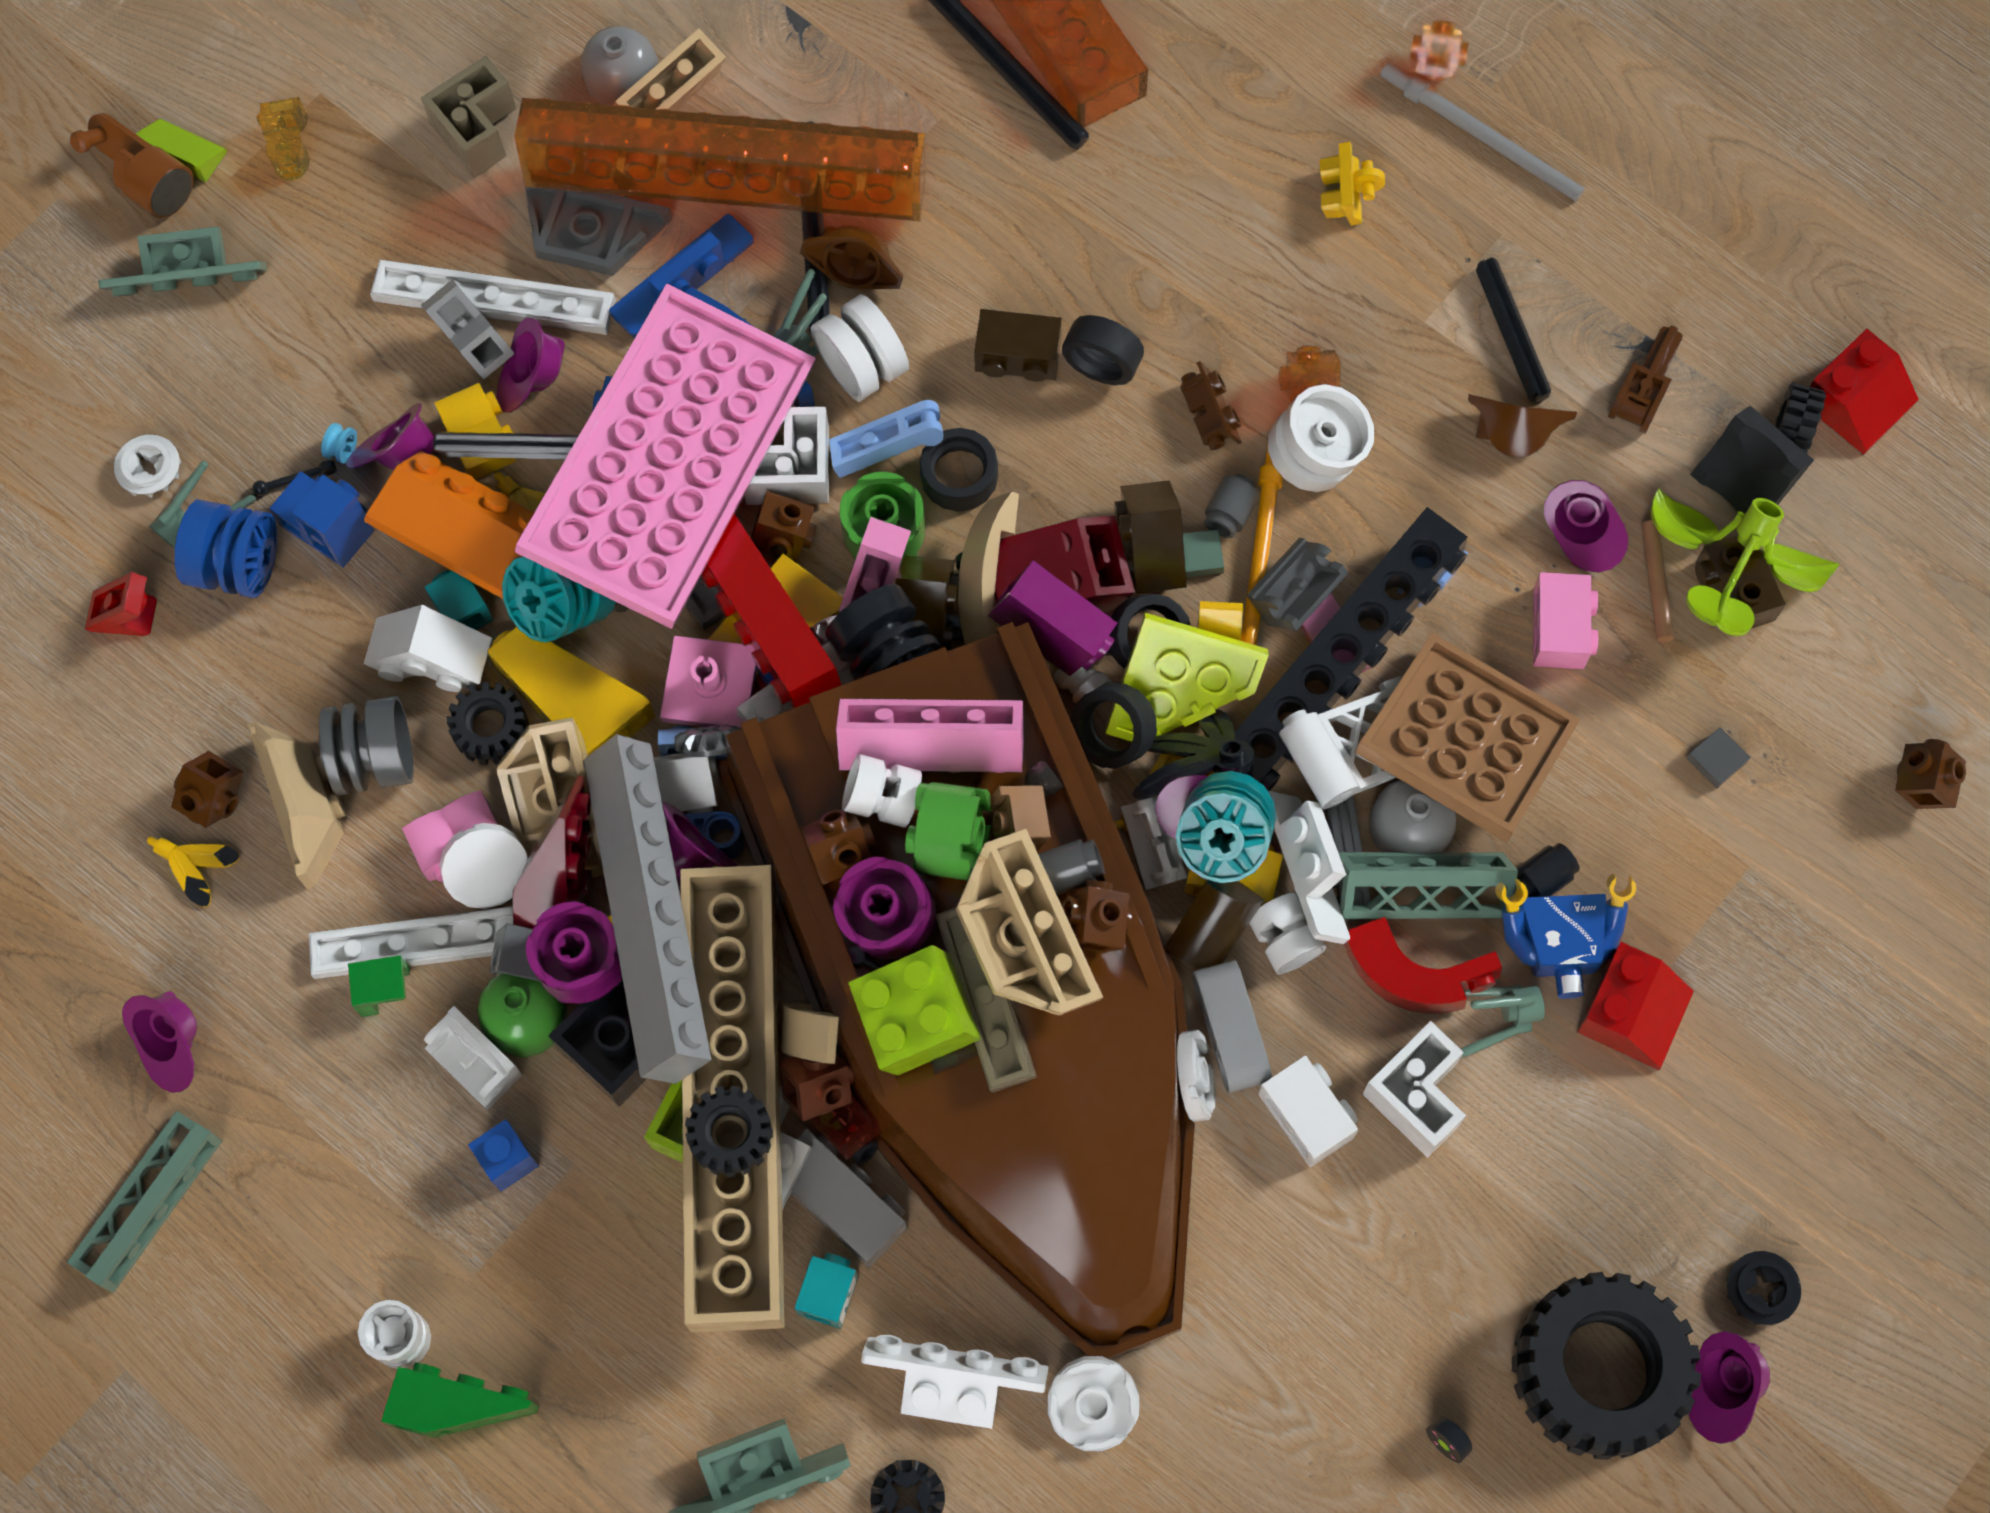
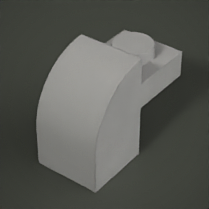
M453 279L421 304L428 315L447 335L483 380L515 354Z

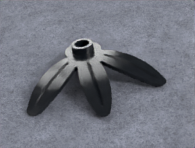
M1216 709V713L1198 721L1201 730L1208 738L1191 733H1168L1155 736L1148 752L1186 756V758L1171 762L1153 772L1134 789L1132 796L1138 800L1154 797L1162 791L1167 783L1178 777L1202 776L1215 768L1217 773L1234 771L1247 774L1254 762V750L1248 743L1235 739L1234 727L1230 717L1224 711Z

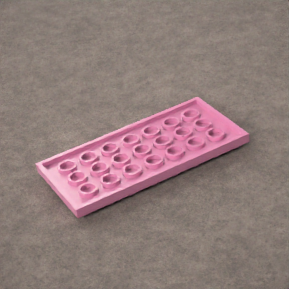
M666 284L518 540L515 552L672 629L806 381L816 358Z

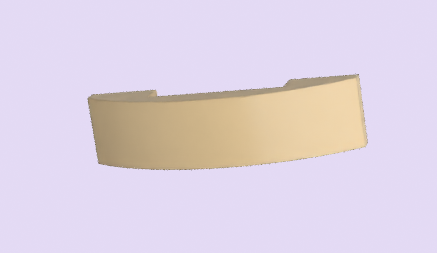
M1009 492L989 499L975 518L965 542L958 581L959 618L965 645L997 634V628L1001 626L987 615L993 608L1000 539L1015 534L1019 493Z
M806 1000L784 1002L780 1051L806 1060L835 1064L839 1017L829 1012H813V1004Z

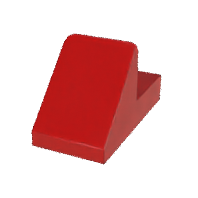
M130 572L92 592L85 630L97 633L149 635L151 633L157 599L144 592L147 577Z

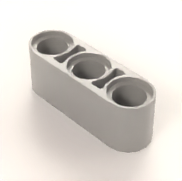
M1236 960L1193 971L1192 977L1196 995L1227 1092L1231 1093L1261 1085L1271 1079L1272 1073Z

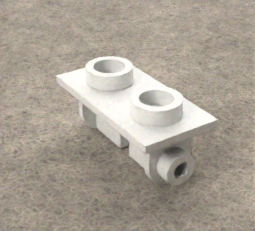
M1158 796L1120 807L1145 890L1187 878L1181 856L1178 853L1176 840L1165 833L1157 821L1155 806Z

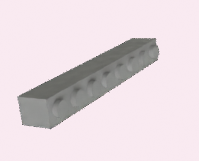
M616 734L584 759L585 771L640 1077L676 1084L712 1059L651 744Z

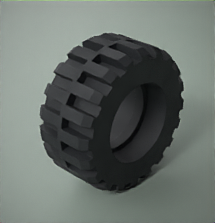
M1603 1272L1588 1273L1581 1279L1574 1277L1563 1282L1559 1287L1551 1290L1531 1309L1525 1317V1323L1518 1331L1514 1345L1517 1346L1516 1355L1512 1357V1372L1517 1373L1518 1383L1514 1387L1518 1399L1524 1398L1529 1407L1525 1412L1533 1424L1538 1421L1546 1429L1543 1435L1553 1443L1563 1442L1568 1445L1567 1451L1579 1456L1588 1453L1593 1454L1594 1459L1608 1460L1615 1456L1624 1458L1635 1455L1659 1443L1681 1425L1680 1420L1683 1416L1690 1413L1695 1402L1691 1397L1692 1393L1700 1386L1701 1373L1695 1371L1694 1363L1701 1358L1698 1345H1690L1687 1335L1692 1333L1693 1330L1688 1320L1685 1319L1681 1322L1672 1312L1678 1306L1669 1297L1661 1300L1655 1296V1286L1646 1281H1642L1639 1285L1630 1282V1275L1616 1272L1612 1277H1605ZM1594 1322L1606 1323L1624 1331L1637 1344L1646 1365V1384L1641 1395L1632 1404L1621 1409L1605 1410L1584 1400L1571 1386L1564 1369L1563 1351L1569 1337L1578 1328Z

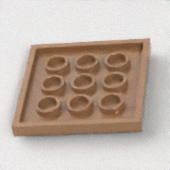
M1431 633L1359 742L1355 753L1507 843L1579 723L1580 718Z

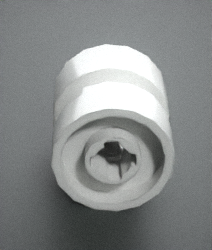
M857 754L846 781L842 799V810L863 817H869L875 812L878 814L879 821L906 828L915 810V796L917 787L922 780V773L919 770L898 764L887 769L884 760ZM884 789H888L887 797L882 796Z
M1297 893L1282 895L1262 905L1249 923L1258 941L1268 944L1265 953L1277 975L1300 968L1317 958L1327 948L1323 940L1313 938L1305 923L1306 917Z
M385 1300L375 1303L366 1310L359 1322L358 1337L364 1351L390 1368L398 1369V1366L403 1368L412 1367L414 1362H419L424 1358L430 1348L431 1333L429 1325L420 1314L400 1301Z

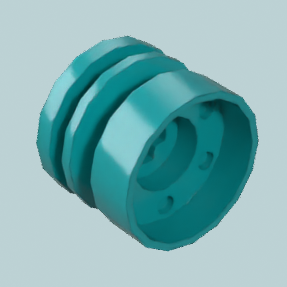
M524 556L512 561L506 568L502 581L503 601L509 617L521 632L529 638L541 642L559 639L575 632L577 629L604 620L614 610L616 603Z
M1234 771L1213 773L1197 783L1187 797L1175 835L1178 853L1190 870L1203 879L1218 883L1240 881L1256 872L1266 859L1276 822L1274 801L1265 786L1250 775ZM1222 828L1225 834L1232 833L1231 839H1226L1223 833L1216 834L1217 829Z

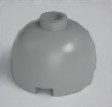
M624 26L608 27L598 31L587 42L581 55L582 79L591 97L600 104L613 107L615 101L659 63L658 57L649 40L638 31Z
M1400 779L1390 783L1376 797L1369 815V833L1376 848L1381 852L1416 854L1444 852L1449 847L1456 831V812Z

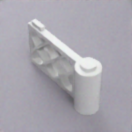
M1401 676L1382 682L1378 686L1381 691L1321 714H1317V712L1307 714L1304 709L1299 710L1283 720L1284 728L1280 731L1279 735L1316 799L1321 804L1322 809L1336 806L1354 794L1397 778L1385 770L1382 771V768L1373 764L1371 776L1362 778L1354 764V759L1356 756L1371 763L1355 753L1360 732L1365 734L1371 726L1370 723L1363 720L1365 709L1379 714L1384 706V702L1388 700L1402 679ZM1338 721L1351 727L1350 739L1347 740L1338 736L1330 723Z

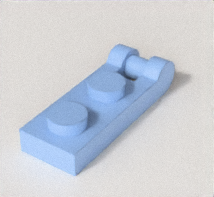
M923 400L829 439L834 471L839 478H842L919 445H938L944 437L943 428L939 422L940 411L938 404L932 400Z

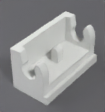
M455 1006L448 1011V1014L424 1038V1041L428 1044L425 1047L426 1051L486 1110L523 1076L518 1068Z

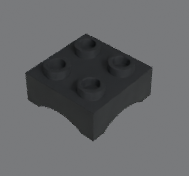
M1749 406L1734 416L1722 436L1690 475L1700 484L1720 494L1737 512L1746 514L1752 501L1756 498L1768 499L1779 505L1814 459L1754 408Z

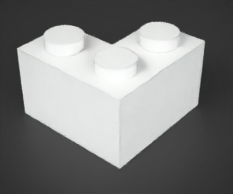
M826 407L790 408L784 420V445H771L744 494L746 505H761L766 491L787 498H794L805 504L829 503V424Z
M419 605L376 618L363 664L378 670V676L389 681L401 682L403 679L412 676H426L435 680L436 686L443 690L460 692L461 689L467 688L470 685L480 684L488 655L487 650L490 647L492 638L424 605Z
M1432 1021L1368 1082L1363 1092V1095L1427 1158L1460 1126L1466 1117L1436 1087L1457 1065L1464 1052Z

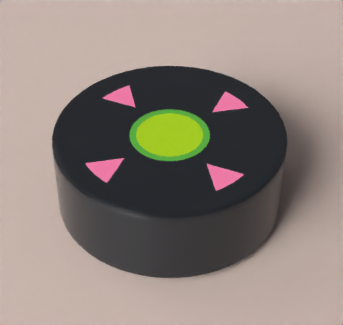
M1438 1416L1426 1428V1433L1436 1448L1456 1463H1461L1473 1450L1472 1443L1466 1433L1447 1417Z

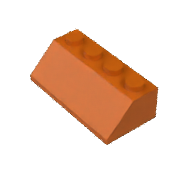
M420 451L396 466L367 511L364 522L503 599L502 581L506 568L514 559L522 557V555L515 552L516 544L535 511H530L510 500L505 494L486 487L474 480L472 476L455 470L441 462L436 456Z

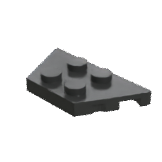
M527 174L523 178L529 219L532 226L534 250L537 258L613 276L672 219L671 209L668 207Z

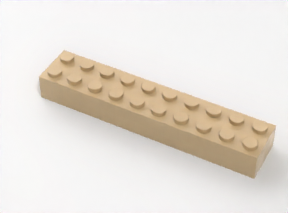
M771 865L681 869V904L712 1059L682 1080L684 1324L691 1333L785 1328L780 1077L778 1063L776 882ZM722 1086L724 1090H731V1086L739 1087L741 1092L746 1093L748 1090L753 1093L758 1101L760 1100L765 1106L773 1129V1138L770 1139L769 1153L765 1152L762 1156L764 1161L759 1166L755 1163L750 1167L751 1172L745 1175L742 1171L736 1172V1177H727L726 1173H720V1176L711 1173L707 1167L704 1169L692 1154L685 1136L687 1133L685 1126L686 1118H690L692 1115L690 1111L694 1103L699 1105L702 1102L700 1096L706 1092L710 1096L716 1093L715 1088ZM736 1115L722 1116L712 1127V1140L721 1148H735L746 1138L747 1124L741 1117Z

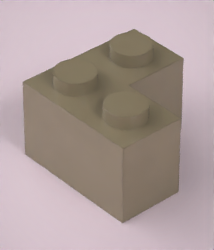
M487 56L421 97L431 126L473 177L506 157L499 132L493 124L517 108L508 81Z

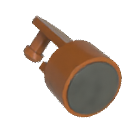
M106 113L93 115L88 122V131L78 130L70 136V144L78 153L87 152L92 146H95L114 161L113 179L115 185L122 189L126 197L154 217H168L177 212L187 201L193 187L192 171L160 147L152 146L110 115Z

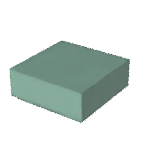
M1218 530L1183 534L1186 578L1224 573V561Z

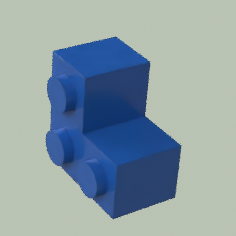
M300 471L269 508L279 526L342 568L346 566L374 532L373 527L364 522L368 510L358 501L357 498L360 495L357 490L342 479H339L336 483L325 475L312 479Z

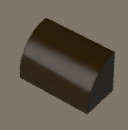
M1208 880L1173 932L1164 949L1178 959L1196 967L1208 968L1223 964L1262 905L1264 899L1240 881L1218 883Z

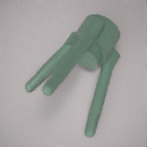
M809 269L801 282L781 327L773 337L815 357L819 351L815 344L811 347L809 346L813 339L805 330L819 312L827 296L824 293L820 294L798 326L792 325L815 275V271Z
M206 461L199 463L168 508H165L149 525L159 537L173 548H175L178 529L185 514L180 506L208 467ZM250 494L230 507L233 512L239 507L245 508L255 502L257 497L255 494Z
M1521 985L1491 987L1474 994L1470 992V989L1464 990L1466 996L1501 997L1475 1000L1470 1005L1472 1009L1501 1008L1504 1020L1506 1022L1513 1021L1514 1025L1462 1047L1461 1050L1464 1053L1461 1058L1474 1054L1516 1034L1532 1032L1531 1022L1542 1021L1545 1016L1544 1000L1540 989L1537 986L1522 988Z

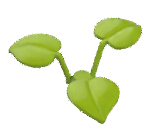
M1660 488L1652 500L1651 518L1655 528L1669 541L1688 549H1697L1701 543L1708 545L1720 541L1737 528V539L1745 549L1723 592L1720 593L1711 587L1698 585L1692 587L1686 595V604L1697 618L1709 625L1718 626L1721 631L1728 635L1743 636L1751 630L1755 619L1752 609L1746 603L1730 598V594L1753 550H1759L1763 546L1761 552L1766 563L1772 565V574L1784 584L1804 592L1820 590L1839 566V563L1774 543L1780 531L1778 526L1784 518V511L1780 506L1768 499H1754L1746 514L1738 512L1735 519L1720 531L1717 530L1716 525L1708 517L1684 504L1674 501Z

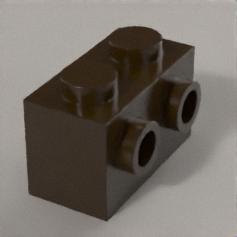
M980 309L974 350L975 372H983L990 377H1002L1004 375L1021 376L1034 382L1044 381L1045 379L1056 380L1061 344L1062 317Z
M1738 535L1704 546L1695 562L1696 577L1701 585L1711 587L1720 593L1723 592L1745 549L1738 541ZM1760 549L1752 551L1730 594V598L1742 601L1752 609L1755 619L1752 628L1776 621L1786 605Z

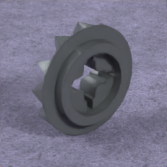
M725 724L687 729L685 732H680L674 737L675 750L684 752V755L688 757H709L726 754L725 735L741 728Z

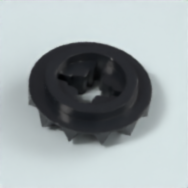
M1755 1251L1742 1256L1733 1264L1725 1279L1728 1289L1727 1299L1732 1302L1737 1310V1315L1752 1321L1754 1325H1776L1788 1319L1796 1311L1800 1303L1801 1283L1798 1274L1787 1260L1772 1252ZM1757 1275L1761 1277L1763 1283L1780 1284V1286L1768 1294L1769 1302L1764 1301L1761 1295L1747 1294L1746 1292L1757 1284Z
M896 1460L879 1472L871 1487L870 1502L872 1512L892 1513L897 1507L896 1503L899 1501L896 1489L892 1486L893 1483L908 1490L921 1481L922 1484L918 1487L919 1491L915 1496L919 1506L923 1509L921 1513H942L945 1504L943 1484L937 1473L928 1465L918 1460ZM907 1505L902 1510L899 1509L896 1513L920 1512L916 1508L912 1509L910 1506Z

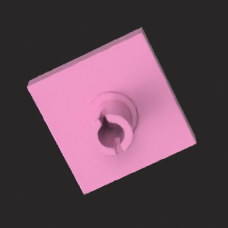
M674 636L660 715L662 722L697 727L728 724L729 726L735 725L742 729L741 723L743 721L737 715V707L753 696L758 669L751 655V652L755 651L753 645L744 646L738 643Z

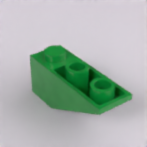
M414 1362L412 1370L398 1366L381 1422L393 1428L438 1438L536 1414L539 1406L527 1400L528 1391L507 1385H502L500 1392L484 1389L485 1380L459 1373L457 1380L453 1381L439 1377L441 1369Z

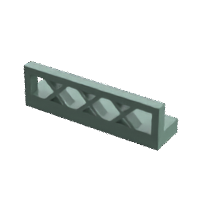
M1338 852L1346 873L1342 878L1343 887L1340 910L1344 919H1380L1382 917H1386V919L1502 918V908L1506 906L1502 900H1500L1499 905H1481L1476 897L1489 886H1497L1500 882L1506 887V897H1511L1515 893V879H1517L1518 870L1504 852H1434L1429 854ZM1416 886L1422 893L1409 905H1398L1392 899L1404 887ZM1448 886H1458L1464 892L1451 905H1440L1434 899ZM1355 887H1374L1380 893L1367 905H1353Z
M176 1111L67 1263L100 1287L114 1293L220 1146L222 1140L197 1122H193ZM181 1126H184L190 1131L172 1155L171 1140ZM164 1151V1158L158 1159ZM163 1167L145 1192L144 1177L150 1169ZM136 1190L137 1196L131 1197V1195ZM137 1204L118 1230L116 1220L118 1213L123 1207ZM109 1227V1234L103 1235ZM109 1242L92 1267L84 1262L96 1245Z

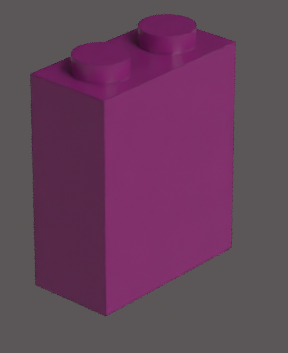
M1032 561L1008 585L987 615L1001 626L1013 622L1014 627L1029 623L1042 656L1069 676L1081 667L1088 670L1096 659L1100 660L1114 642V639L1109 635L1117 624L1116 621L1035 561Z

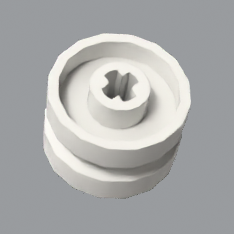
M862 294L841 307V318L829 314L811 326L813 340L824 363L841 387L858 402L879 389V378L890 383L909 370L906 352L896 332L879 308Z
M1327 384L1309 387L1299 394L1289 405L1288 409L1276 419L1268 434V452L1276 470L1286 481L1299 489L1313 492L1330 490L1341 483L1368 456L1374 443V425L1367 408L1355 395L1341 387Z

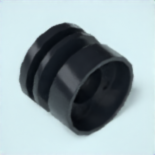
M896 584L879 587L856 599L830 622L825 631V637L839 659L847 663L853 662L849 668L853 680H858L941 649V644L936 637L929 634L927 624L920 620L913 621L916 616V608L901 586Z

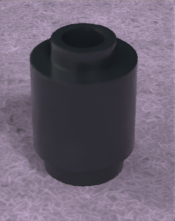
M1557 843L1553 847L1547 845L1516 867L1518 870L1517 879L1527 888V898L1553 896L1574 880V874L1580 870L1578 861L1573 853L1561 843Z

